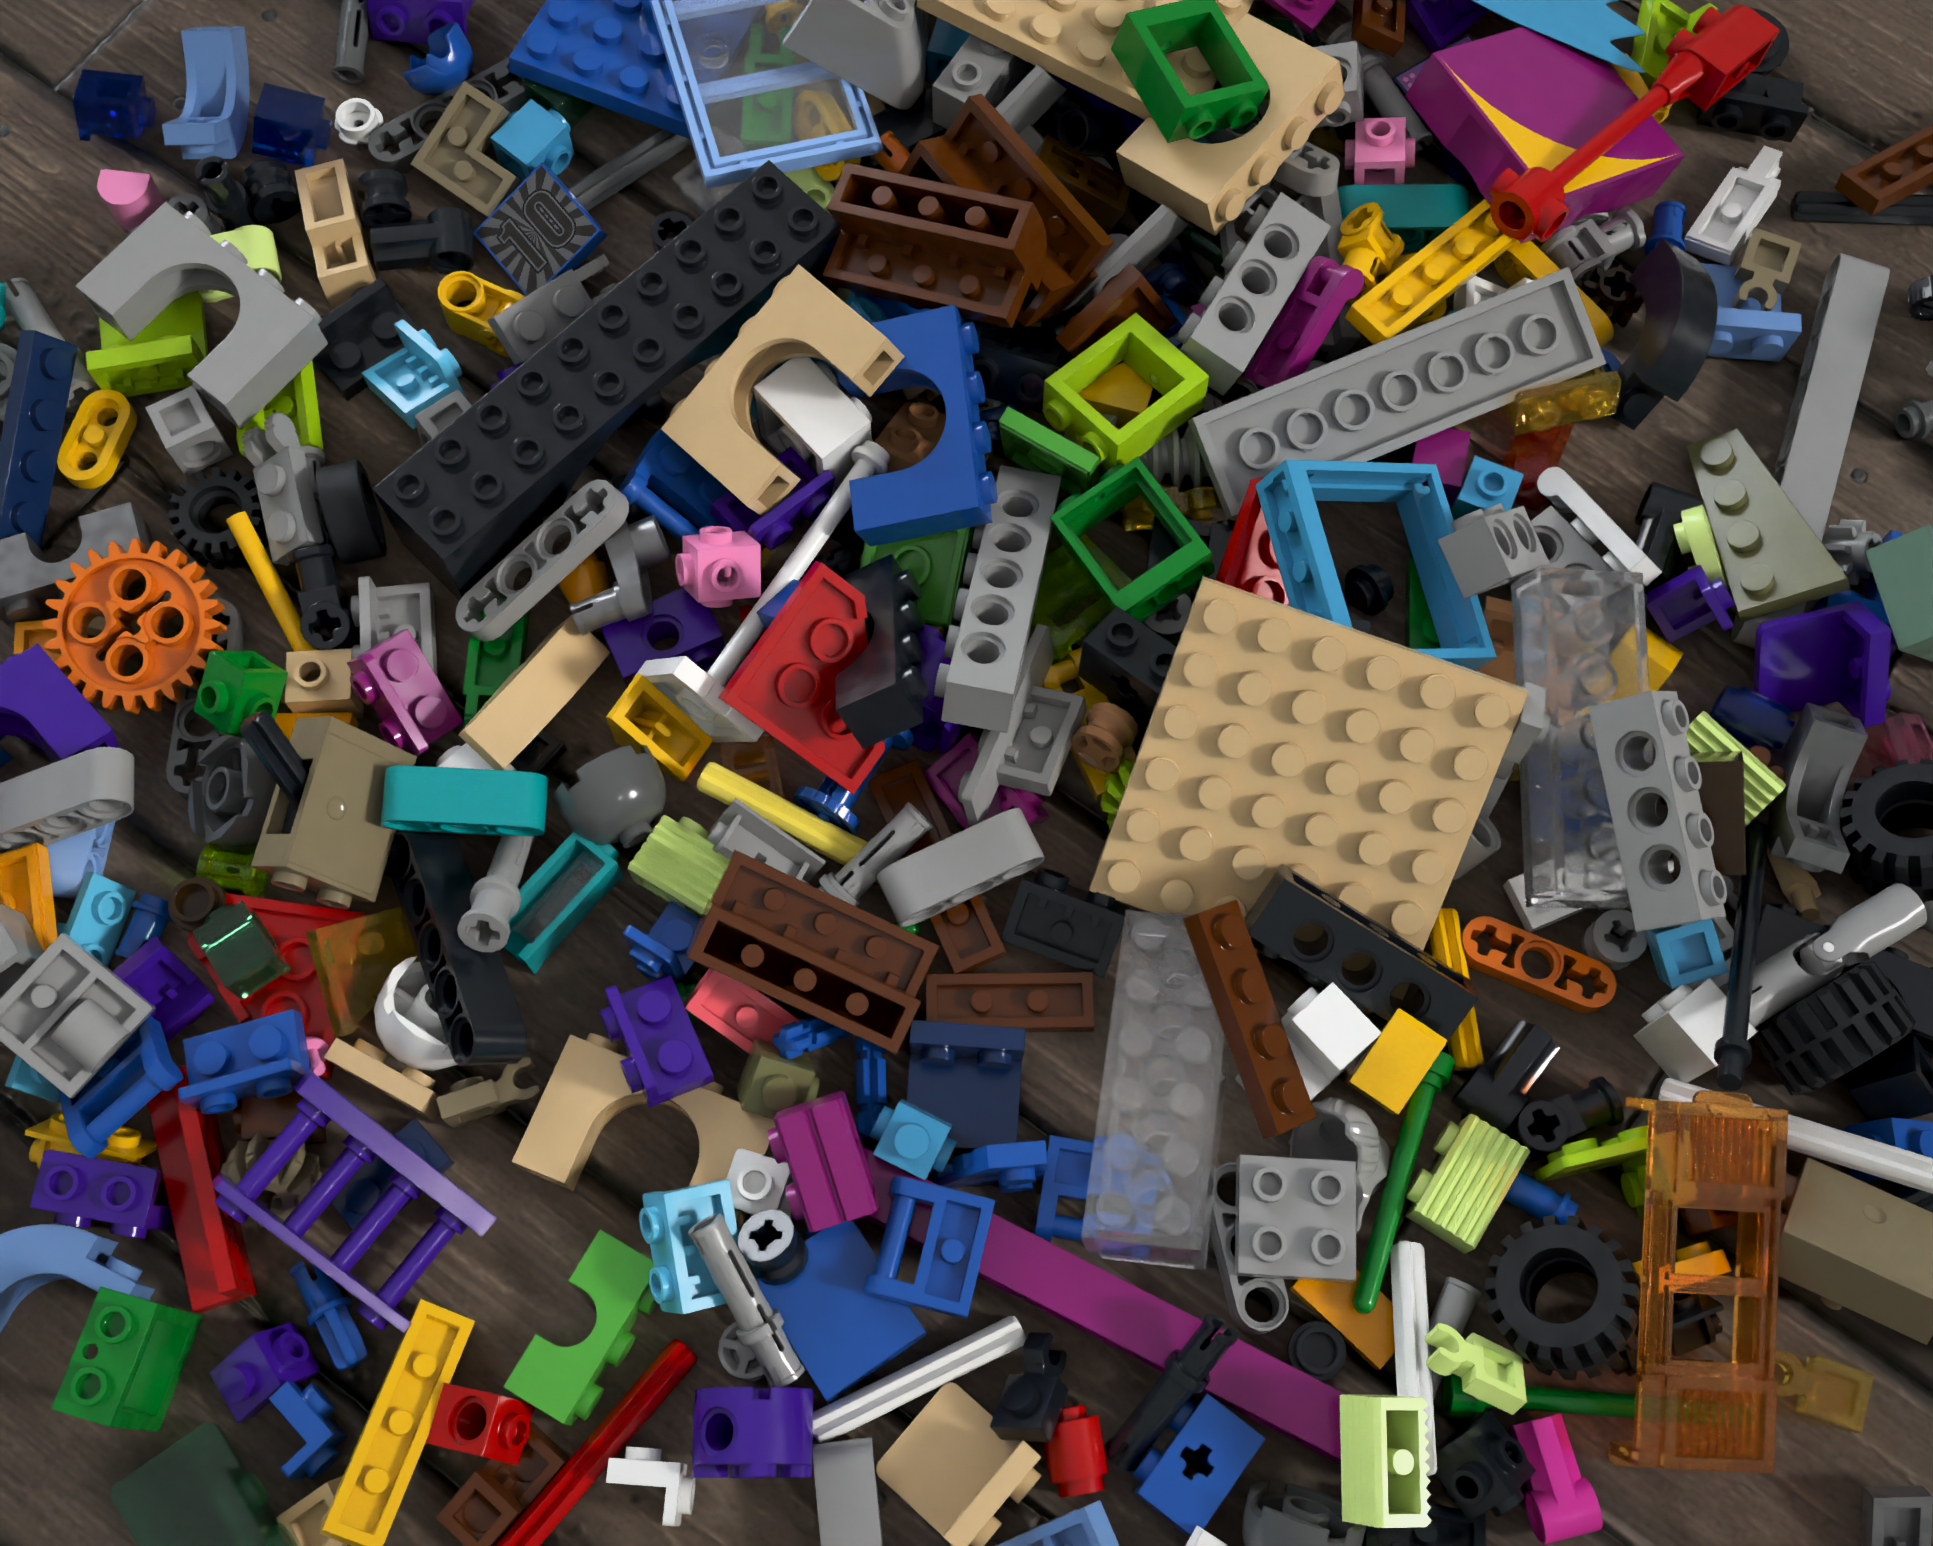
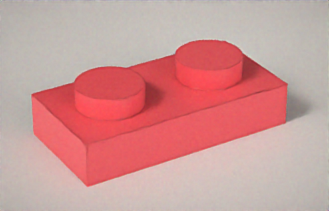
M711 968L708 969L683 1003L686 1010L747 1053H750L754 1038L772 1042L773 1035L780 1032L782 1026L792 1022H800L801 1019L769 995Z

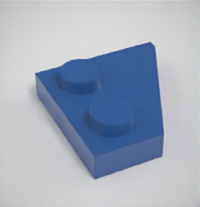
M1046 1141L985 1145L973 1150L971 1153L952 1158L953 1164H946L942 1173L932 1169L933 1183L950 1189L998 1184L999 1193L1033 1190V1182L1042 1181L1048 1164Z

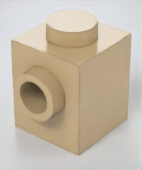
M352 648L286 652V672H288L280 699L281 702L285 703L293 713L353 712L356 718L364 717V702L358 697L351 685L350 676L353 673L347 665V662L352 660Z

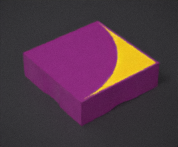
M1524 26L1432 53L1405 95L1443 146L1467 169L1478 190L1489 204H1491L1493 199L1489 194V190L1499 175L1507 168L1512 169L1519 176L1532 167H1542L1551 171L1639 100L1609 62ZM1652 115L1563 187L1565 193L1564 204L1570 208V211L1556 231L1570 226L1574 221L1586 215L1607 213L1655 194L1685 155ZM1530 234L1524 239L1517 240L1522 244L1536 238Z

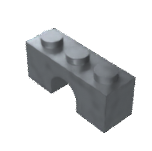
M128 502L79 516L78 519L82 531L80 546L72 556L60 562H47L46 554L26 532L0 539V619L5 624L27 622L37 619L41 613L54 610L45 604L46 600H62L65 594L55 584L56 579L72 583L76 577L71 571L69 564L74 562L85 569L91 566L88 558V550L90 549L106 558L109 557V542L115 541L128 553L132 538H137L145 544L148 553L153 544L149 526L134 505ZM140 578L132 582L128 592L142 588L146 583V579Z

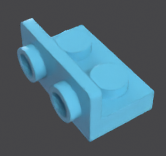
M729 1179L715 1180L670 1191H654L643 1194L644 1208L640 1211L639 1223L642 1236L651 1247L654 1268H651L649 1272L650 1290L654 1300L660 1304L661 1310L669 1313L687 1314L726 1304L693 1240L690 1239L688 1231L701 1220L711 1215L722 1213L725 1223L738 1246V1230Z

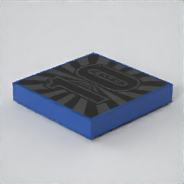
M542 162L473 232L526 296L570 269L574 271L608 236L550 167Z

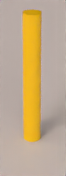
M243 511L226 519V522L293 651L317 650L304 639L300 627L301 618L247 513Z

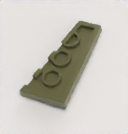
M1738 429L1686 446L1741 622L1850 589L1847 576Z

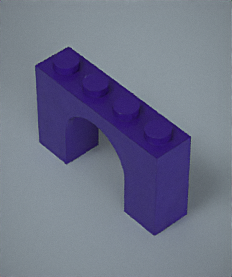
M38 643L22 653L11 655L1 663L0 735L16 736L29 740L40 747L53 763L97 747L120 748L110 726Z

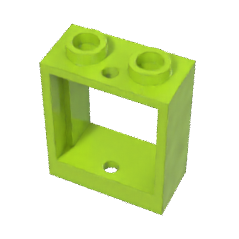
M1135 313L1045 379L1042 412L1053 428L1066 432L1081 447L1099 456V463L1109 470L1115 465H1126L1136 457H1140L1204 408L1209 375L1140 315ZM1123 360L1163 397L1118 430L1078 393Z

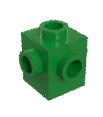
M210 651L193 711L214 724L213 729L217 733L244 738L240 730L241 722L248 716L265 710L275 720L288 672L254 651Z

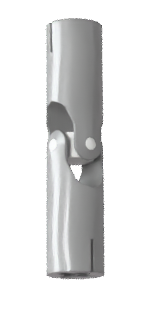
M1894 883L1835 918L1828 932L1822 935L1819 932L1807 935L1756 965L1754 968L1749 1016L1751 1025L1756 1027L1837 978L1844 968L1869 959L1924 926L1927 921V912L1919 896L1910 887L1902 883ZM1798 952H1800L1801 967L1797 964L1793 957V955H1795ZM1728 982L1719 987L1726 997Z

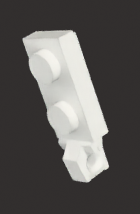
M1764 146L1748 169L1741 166L1739 168L1732 167L1684 238L1685 251L1727 266L1731 265L1745 244L1752 229L1758 225L1777 197L1781 180L1776 178L1781 170L1779 168V161L1783 154L1782 151Z

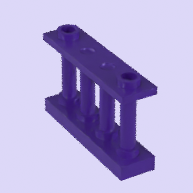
M308 1068L293 1086L295 1091L303 1097L296 1105L300 1111L238 1184L234 1183L223 1173H218L212 1180L214 1189L220 1193V1196L214 1202L228 1215L242 1224L249 1216L360 1299L362 1302L356 1310L373 1325L384 1331L389 1323H391L404 1333L412 1323L406 1313L396 1305L456 1232L462 1235L467 1227H470L482 1237L497 1217ZM332 1119L350 1133L342 1142L347 1147L284 1221L259 1202L257 1197L318 1125L325 1128ZM379 1156L396 1169L389 1177L393 1183L334 1254L330 1256L305 1237L304 1234L365 1161L371 1164ZM424 1191L441 1205L434 1213L438 1218L377 1292L350 1270L411 1197L416 1200Z

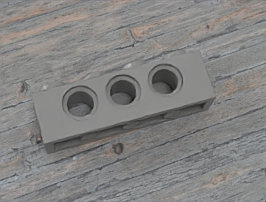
M1280 192L1269 209L1262 204L1258 206L1243 229L1251 235L1245 244L1238 239L1221 264L1222 267L1228 270V273L1223 280L1215 275L1198 302L1206 307L1201 316H1198L1192 312L1175 337V339L1182 343L1179 350L1209 375L1208 386L1222 396L1227 393L1244 372L1332 227L1282 192Z
M1651 690L1588 707L1636 932L1725 917L1726 884L1720 872L1715 868L1711 846L1714 843V830L1709 817L1703 813L1698 791L1702 783L1701 771L1697 761L1690 754L1686 732L1689 729V717L1684 704L1678 700L1677 691ZM1649 740L1653 743L1656 751V757L1651 766L1644 759V748ZM1661 796L1668 806V815L1664 823L1659 820L1656 814V803ZM1672 853L1678 857L1681 866L1677 879L1672 877L1668 869V859Z

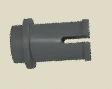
M1933 399L1922 403L1917 400H1911L1904 403L1902 408L1897 410L1894 423L1900 436L1918 441L1924 439L1929 432L1933 431Z

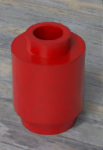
M1085 1404L1063 1407L1051 1442H1043L1050 1483L1057 1484L1059 1497H1072L1106 1489L1103 1475L1109 1473L1099 1415H1086Z

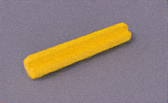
M1441 908L1429 935L1432 956L1470 979L1466 955L1462 945V932L1458 912L1454 908ZM1474 1005L1447 1042L1449 1055L1456 1061L1454 1066L1456 1071L1474 1070L1480 1066L1481 1062H1484Z

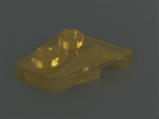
M401 906L306 932L334 1038L352 1034L359 1027L357 1023L375 1006L383 984L394 967L405 959L415 956L417 958L413 963L420 962Z

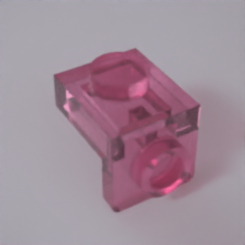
M1901 712L1886 719L1885 723H1882L1888 735L1883 738L1884 746L1894 763L1897 760L1908 759V764H1919L1920 759L1933 760V742L1920 715Z

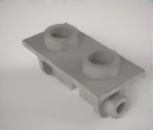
M737 798L733 800L711 827L707 840L714 844L712 850L716 853H721L729 860L735 849L809 884L808 882L826 862Z

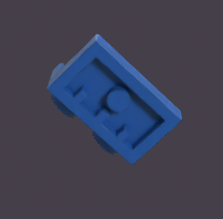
M291 1009L184 1039L183 1047L189 1086L177 1089L179 1102L200 1109L202 1114H218L235 1109L238 1106L237 1100L254 1095L261 1099H269L291 1093L293 1085L296 1084L308 1068L310 1069L302 1013Z

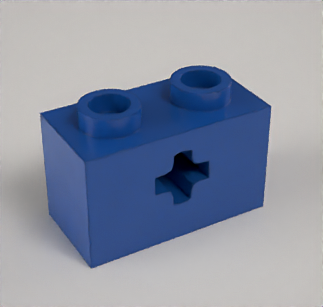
M1208 1393L1200 1396L1196 1403L1191 1399L1187 1400L1167 1426L1175 1433L1164 1449L1160 1452L1152 1446L1132 1474L1134 1478L1140 1481L1132 1494L1188 1538H1190L1196 1526L1202 1529L1205 1528L1266 1439ZM1201 1448L1205 1453L1200 1462L1207 1470L1204 1475L1194 1473L1187 1478L1182 1474L1186 1462L1180 1457L1182 1450L1192 1452Z

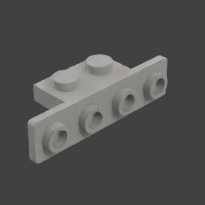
M1037 624L1030 641L1027 643L1008 733L984 729L979 740V756L972 771H966L961 779L958 799L960 803H963L969 825H976L984 820L999 785L1051 796L1071 749V739L1084 718L1087 710L1084 696L1042 687L1054 659L1049 626Z

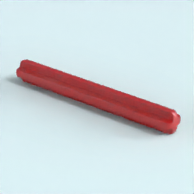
M672 1340L495 1546H540L608 1467L609 1458H615L696 1364L698 1359L696 1353L681 1340Z

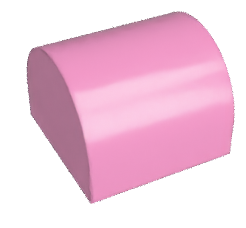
M109 169L100 171L97 182L98 192L117 223L127 231H131L141 225L166 202L149 174Z

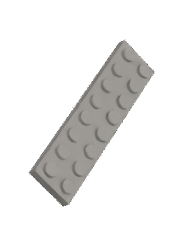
M1566 267L1188 420V423L1225 516L1228 519L1239 514L1250 480L1267 476L1286 459L1367 462L1606 364L1570 268Z

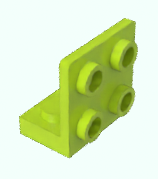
M198 291L179 297L170 303L131 341L99 317L102 349L86 352L87 371L101 390L112 389L120 392L125 397L192 386L193 384L187 375L208 355L203 298Z
M1651 1125L1619 1132L1616 1138L1601 1142L1602 1147L1598 1146L1596 1138L1584 1139L1561 1146L1562 1150L1546 1155L1549 1164L1534 1172L1537 1181L1545 1182L1622 1164L1624 1173L1621 1175L1622 1191L1627 1203L1631 1207H1636L1639 1219L1660 1215L1697 1200L1675 1131L1671 1130L1654 1134Z

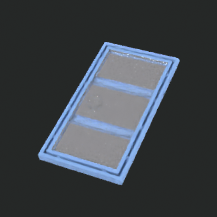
M649 0L706 189L742 182L768 160L783 173L874 155L883 149L864 90L783 46L785 36L810 0Z

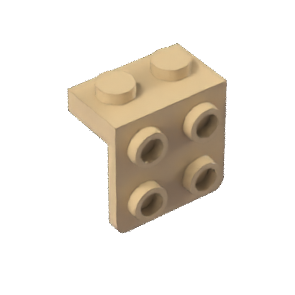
M949 1382L939 1389L878 1461L876 1472L881 1480L952 1546H968L969 1544L971 1546H984L1002 1524L994 1516L1009 1496L1019 1504L1042 1476L1033 1468L1041 1456L1024 1440L1021 1442L1019 1440H1001L990 1427L993 1416L959 1385Z

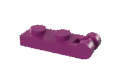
M1317 256L1312 259L1243 377L1253 381L1258 388L1265 389L1305 373L1346 301L1355 298L1361 292L1364 284V276L1361 270L1348 265H1341L1339 267L1335 260L1324 256Z

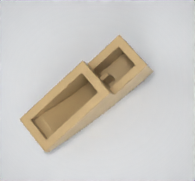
M343 158L294 170L305 230L312 245L318 279L331 309L337 308L346 302L353 292L360 287L368 286L376 280L363 225Z
M572 615L545 637L527 660L507 677L458 734L494 770H504L554 718L610 654V651L591 632L584 636L581 635Z

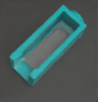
M573 831L519 889L522 901L518 913L509 919L508 923L511 932L507 944L503 948L535 975L550 954L619 880H623L624 875L616 862L620 857L618 851L611 844L596 845L594 842L584 839Z

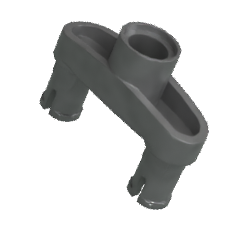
M603 502L598 505L600 513L605 508ZM654 515L629 525L625 521L604 542L617 581L613 582V588L577 603L569 604L570 610L574 614L572 616L582 636L626 618L631 622L652 613V594L647 568L671 559L667 542ZM550 516L542 517L543 522ZM581 521L577 523L582 529L586 528V525ZM565 532L558 536L553 547L557 549L561 545L570 542L571 532Z

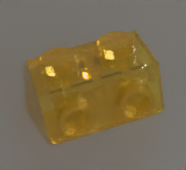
M1599 366L1557 384L1520 391L1515 395V401L1504 405L1503 408L1515 435L1543 431L1552 427L1584 420H1594L1616 414L1621 379L1617 371L1606 373L1603 366Z

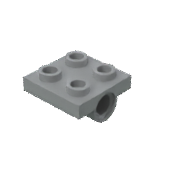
M61 933L0 998V1041L69 1098H74L151 1015L156 1007L69 935Z
M1240 1154L1236 1158L1235 1276L1347 1283L1356 1281V1162Z

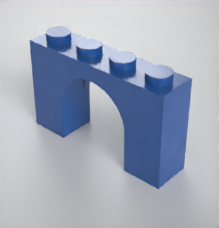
M955 305L870 323L886 336L905 356L873 395L913 387L932 390L943 396L946 407V423L936 447L926 458L914 466L849 481L854 532L872 547L993 523L990 504L997 503L998 497L994 476L991 471L986 472L984 454L991 452V438L986 422L980 421L978 404L985 402V389L980 372L974 371L972 354L979 353V340L974 323L972 321L966 322ZM837 370L838 381L852 397L863 398L868 396Z

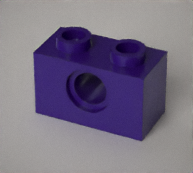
M684 588L652 600V613L631 622L626 618L601 627L607 647L626 688L646 660L686 656L702 670L706 671L710 669L725 648L723 635L710 607L698 603ZM664 637H673L678 640L677 644L669 650L660 651L653 648L654 644Z

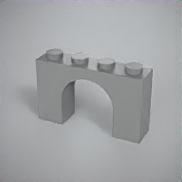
M164 202L75 287L93 312L129 341L137 336L170 303L188 293L200 290H217L240 300V311L235 326L228 336L187 376L202 399L241 430L328 344L318 325L322 318L302 298L298 297L295 301H292L283 294L285 292L284 288L268 271L261 268L256 273L247 266V259L232 243L223 240L219 244L210 237L211 232L208 227L192 212L187 211L182 215L167 202Z

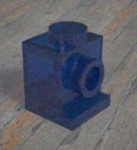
M82 69L73 96L80 140L90 141L92 134L140 139L143 126L154 127L156 118L155 100L146 94L143 75Z

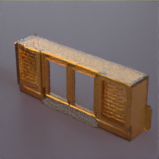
M1700 1090L1694 1094L1692 1101L1626 1096L1625 1108L1649 1111L1633 1441L1609 1442L1606 1450L1607 1459L1616 1466L1774 1473L1778 1381L1774 1380L1781 1201L1782 1199L1785 1200L1789 1110L1753 1106L1752 1099L1747 1094ZM1678 1207L1738 1211L1735 1276L1675 1273ZM1674 1293L1734 1296L1732 1361L1671 1358Z

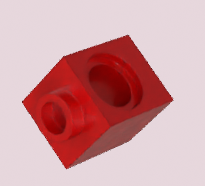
M444 1383L426 1444L518 1465L523 1447L529 1438L530 1421L534 1406L530 1403L502 1395Z

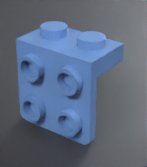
M1700 263L1714 283L1718 304L1716 329L1707 356L1780 362L1802 332L1801 314L1782 312L1781 294L1777 293V302L1771 311H1760L1761 305L1754 298H1747L1740 309L1733 308V298L1745 282L1734 278L1737 266Z

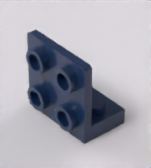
M912 1020L906 1101L951 1123L952 1127L947 1137L957 1142L954 1149L975 1150L985 1145L1017 1142L1021 1071L1026 1028Z

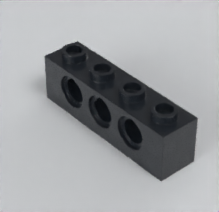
M1284 864L1280 865L1245 917L1246 927L1254 948L1271 959L1278 960L1281 955L1298 965L1297 972L1309 983L1320 989H1325L1334 982L1367 1018L1372 1019L1377 1014L1389 1021L1396 1010L1400 1008L1449 1040L1479 999L1470 979ZM1307 923H1315L1324 928L1321 937L1312 942L1301 941L1294 934L1300 926ZM1354 953H1364L1372 958L1369 965L1359 971H1350L1342 966L1344 960ZM1409 982L1419 986L1417 993L1409 999L1398 1000L1390 996L1392 990L1401 983Z

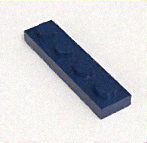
M21 330L0 440V539L26 532L41 549L78 346L36 330Z

